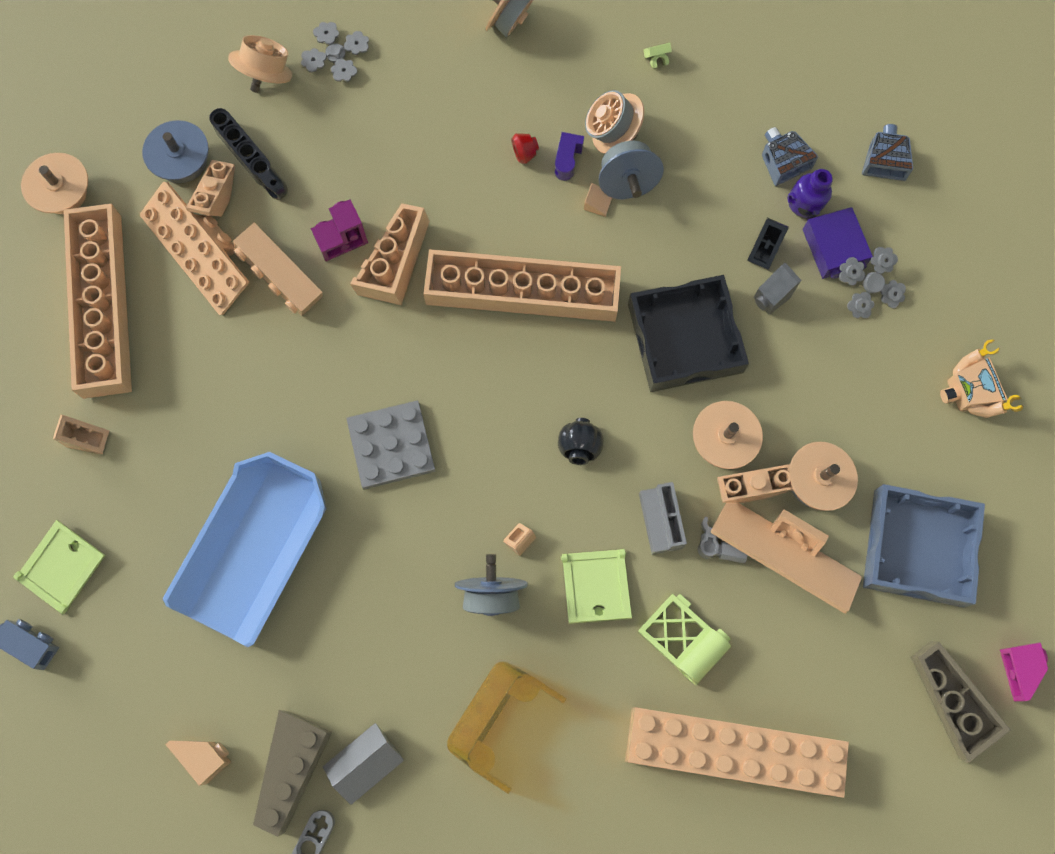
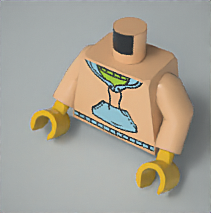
M987 340L984 343L983 349H977L966 355L955 366L952 372L953 376L948 379L949 388L940 391L941 399L945 404L955 401L960 411H968L970 414L984 418L1004 414L1009 409L1014 412H1019L1023 409V405L1012 407V402L1021 399V397L1012 395L1007 399L990 357L985 359L987 354L995 355L999 352L1000 348L993 352L987 350V346L995 340Z

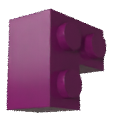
M351 199L335 203L333 207L328 208L332 219L321 221L315 227L310 228L325 262L368 244L363 224Z

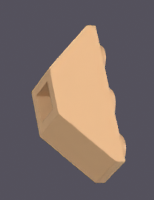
M212 160L187 204L186 210L208 216H222L230 202L235 165Z
M790 464L717 477L722 502L746 503L768 499L793 491L790 483Z

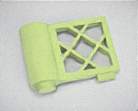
M672 594L638 630V633L677 667L690 682L697 685L731 648L729 644L731 639L721 629L715 631L691 611L689 609L691 603L681 594L677 597ZM672 603L681 609V619H666V609ZM663 613V620H657ZM684 613L691 619H685ZM682 623L683 637L667 638V624ZM685 623H696L703 631L697 637H686ZM652 624H664V638H653L646 631ZM683 641L684 651L677 659L668 652V642ZM686 641H693V642L686 648ZM658 642H665V648Z

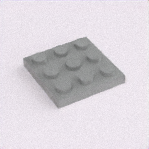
M418 400L346 418L363 490L436 472Z

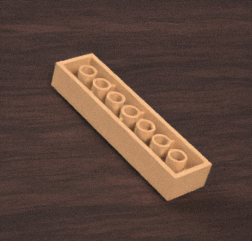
M112 204L64 210L72 391L83 399L132 392L121 215Z
M429 249L423 294L426 305L615 322L618 312L621 266Z
M634 707L631 712L625 762L844 798L849 742Z

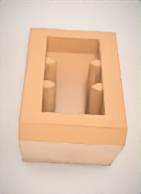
M60 415L53 439L67 448L103 454L109 430Z

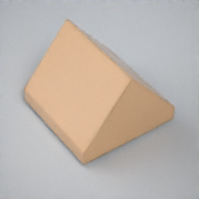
M518 523L503 542L517 555L521 556L536 539V536L531 529Z

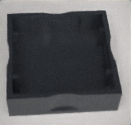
M724 275L694 280L675 287H659L630 293L628 307L650 392L745 372L749 362L741 333L734 320L733 305Z

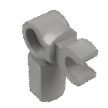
M704 517L701 523L704 534L701 535V541L698 546L699 555L704 559L719 556V559L745 563L747 560L745 553L728 543L722 542L718 544V537L711 533L712 528L707 524L708 517Z

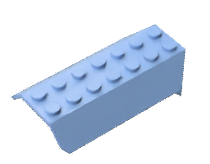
M271 452L235 463L231 478L162 598L165 605L232 638L246 647L254 645L326 511L321 481L315 473Z

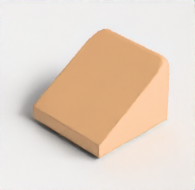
M591 183L585 200L584 210L606 217L612 197L606 195L598 185Z

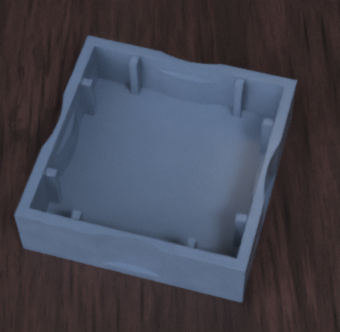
M885 484L874 490L863 588L963 608L975 605L979 575L978 549L982 539L985 504L953 497H935L920 491Z

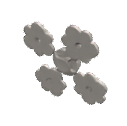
M321 22L319 27L313 30V34L317 37L319 43L325 42L329 46L326 48L325 53L319 52L316 48L311 49V51H304L301 55L303 59L301 65L306 67L309 72H315L318 68L324 67V61L327 57L330 62L335 63L331 67L334 80L348 82L351 80V77L357 74V68L353 66L351 60H344L345 50L352 51L354 55H358L360 52L365 53L369 49L367 44L369 38L363 36L362 32L355 31L352 35L346 36L344 47L340 44H333L335 38L339 36L337 25L334 22Z
M878 247L875 249L874 257L871 258V263L875 265V272H870L866 276L863 271L864 264L858 262L854 257L848 258L846 263L840 265V270L842 271L839 274L840 281L848 282L849 285H855L857 281L863 280V287L867 291L861 294H853L852 300L847 304V308L853 312L854 318H859L860 316L868 318L871 315L874 302L871 300L870 293L881 292L883 295L881 301L887 303L890 308H896L899 302L905 300V285L897 283L895 280L885 284L884 277L881 275L885 271L891 272L893 265L898 262L897 255L892 254V248L887 247L884 249L883 247Z

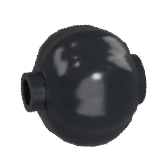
M577 418L575 422L566 424L558 436L559 451L565 458L569 459L570 463L575 465L588 464L589 461L595 460L603 449L604 439L601 430L586 418Z

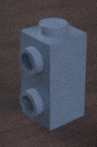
M18 619L17 622L6 620L0 625V649L33 669L45 670L59 649L58 646L52 643L54 639L43 632L38 634L31 630L33 626L21 619Z

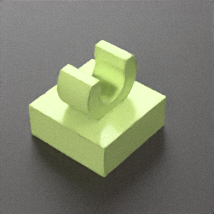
M670 43L643 49L645 58L652 57L650 60L652 68L657 67L656 61L658 58L663 60L664 66L669 64V58L665 53L672 52Z

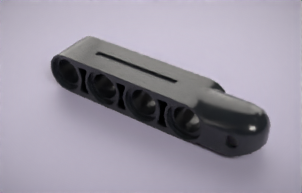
M223 108L213 110L210 113L209 120L217 136L256 183L263 186L268 194L276 200L286 196L288 188L284 180L274 170L266 156L231 114Z

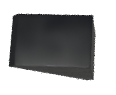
M767 217L747 261L769 270L789 226Z

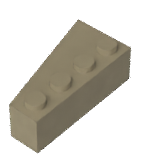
M931 641L911 656L960 760L969 763L1011 731L940 642Z
M279 710L253 822L254 826L277 837L285 833L332 734L331 731L286 710Z

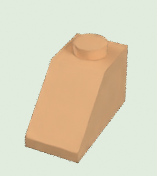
M177 740L169 741L165 744L199 786L208 784L231 763L227 757L229 752L220 742L216 744L215 742Z

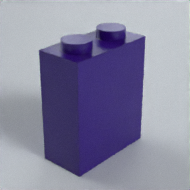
M852 207L808 219L802 229L822 279L831 277V279L838 278L842 272L840 265L846 263V260L850 257H854L858 262H862L864 269L867 268V264L873 257Z

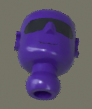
M818 169L813 173L802 176L796 182L787 197L789 207L794 214L802 218H813L824 209L832 197L831 185L833 178L828 170Z

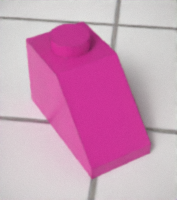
M1041 642L1000 649L1014 702L1031 700L1048 670V656L1044 648H1042Z

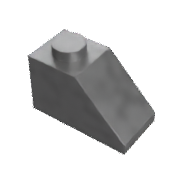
M784 263L758 288L753 298L757 306L770 315L792 297L802 280Z

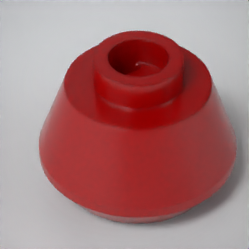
M515 133L511 138L513 150L519 163L527 164L536 156V151L539 150L536 137H531L530 134Z

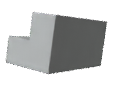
M673 482L659 484L654 489L640 491L639 497L652 555L683 549L687 542Z
M375 723L326 763L323 769L333 788L352 805L402 763L404 759L388 740L382 729Z

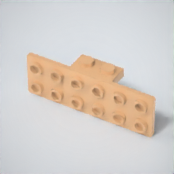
M163 182L140 213V217L219 315H224L249 284L247 278L229 257L234 254L235 250L231 238L220 229L218 222L212 216L197 215L187 211L186 203L169 182Z
M740 503L725 504L711 530L713 535L846 614L849 611L862 577L819 551L829 537L827 534L783 509L775 522L771 523Z

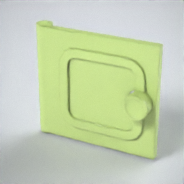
M56 520L23 568L16 572L13 578L63 615L68 611L72 602L106 555L63 523Z
M625 549L562 554L561 560L564 569L569 624L632 619L625 565Z

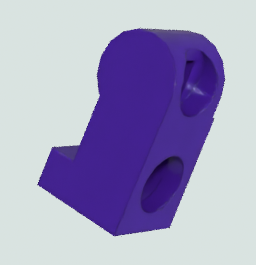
M566 132L561 133L555 159V175L559 180L567 181L573 177L575 153L582 154L584 136Z

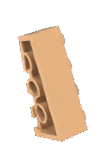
M403 203L400 205L387 225V231L381 240L378 239L374 245L375 249L368 260L365 259L361 265L360 273L350 282L358 296L402 305L430 222L424 208Z
M255 222L233 240L234 253L251 267L250 269L259 279L263 278L269 284L268 288L277 297L280 295L286 300L285 305L292 313L298 312L303 316L323 297V292Z

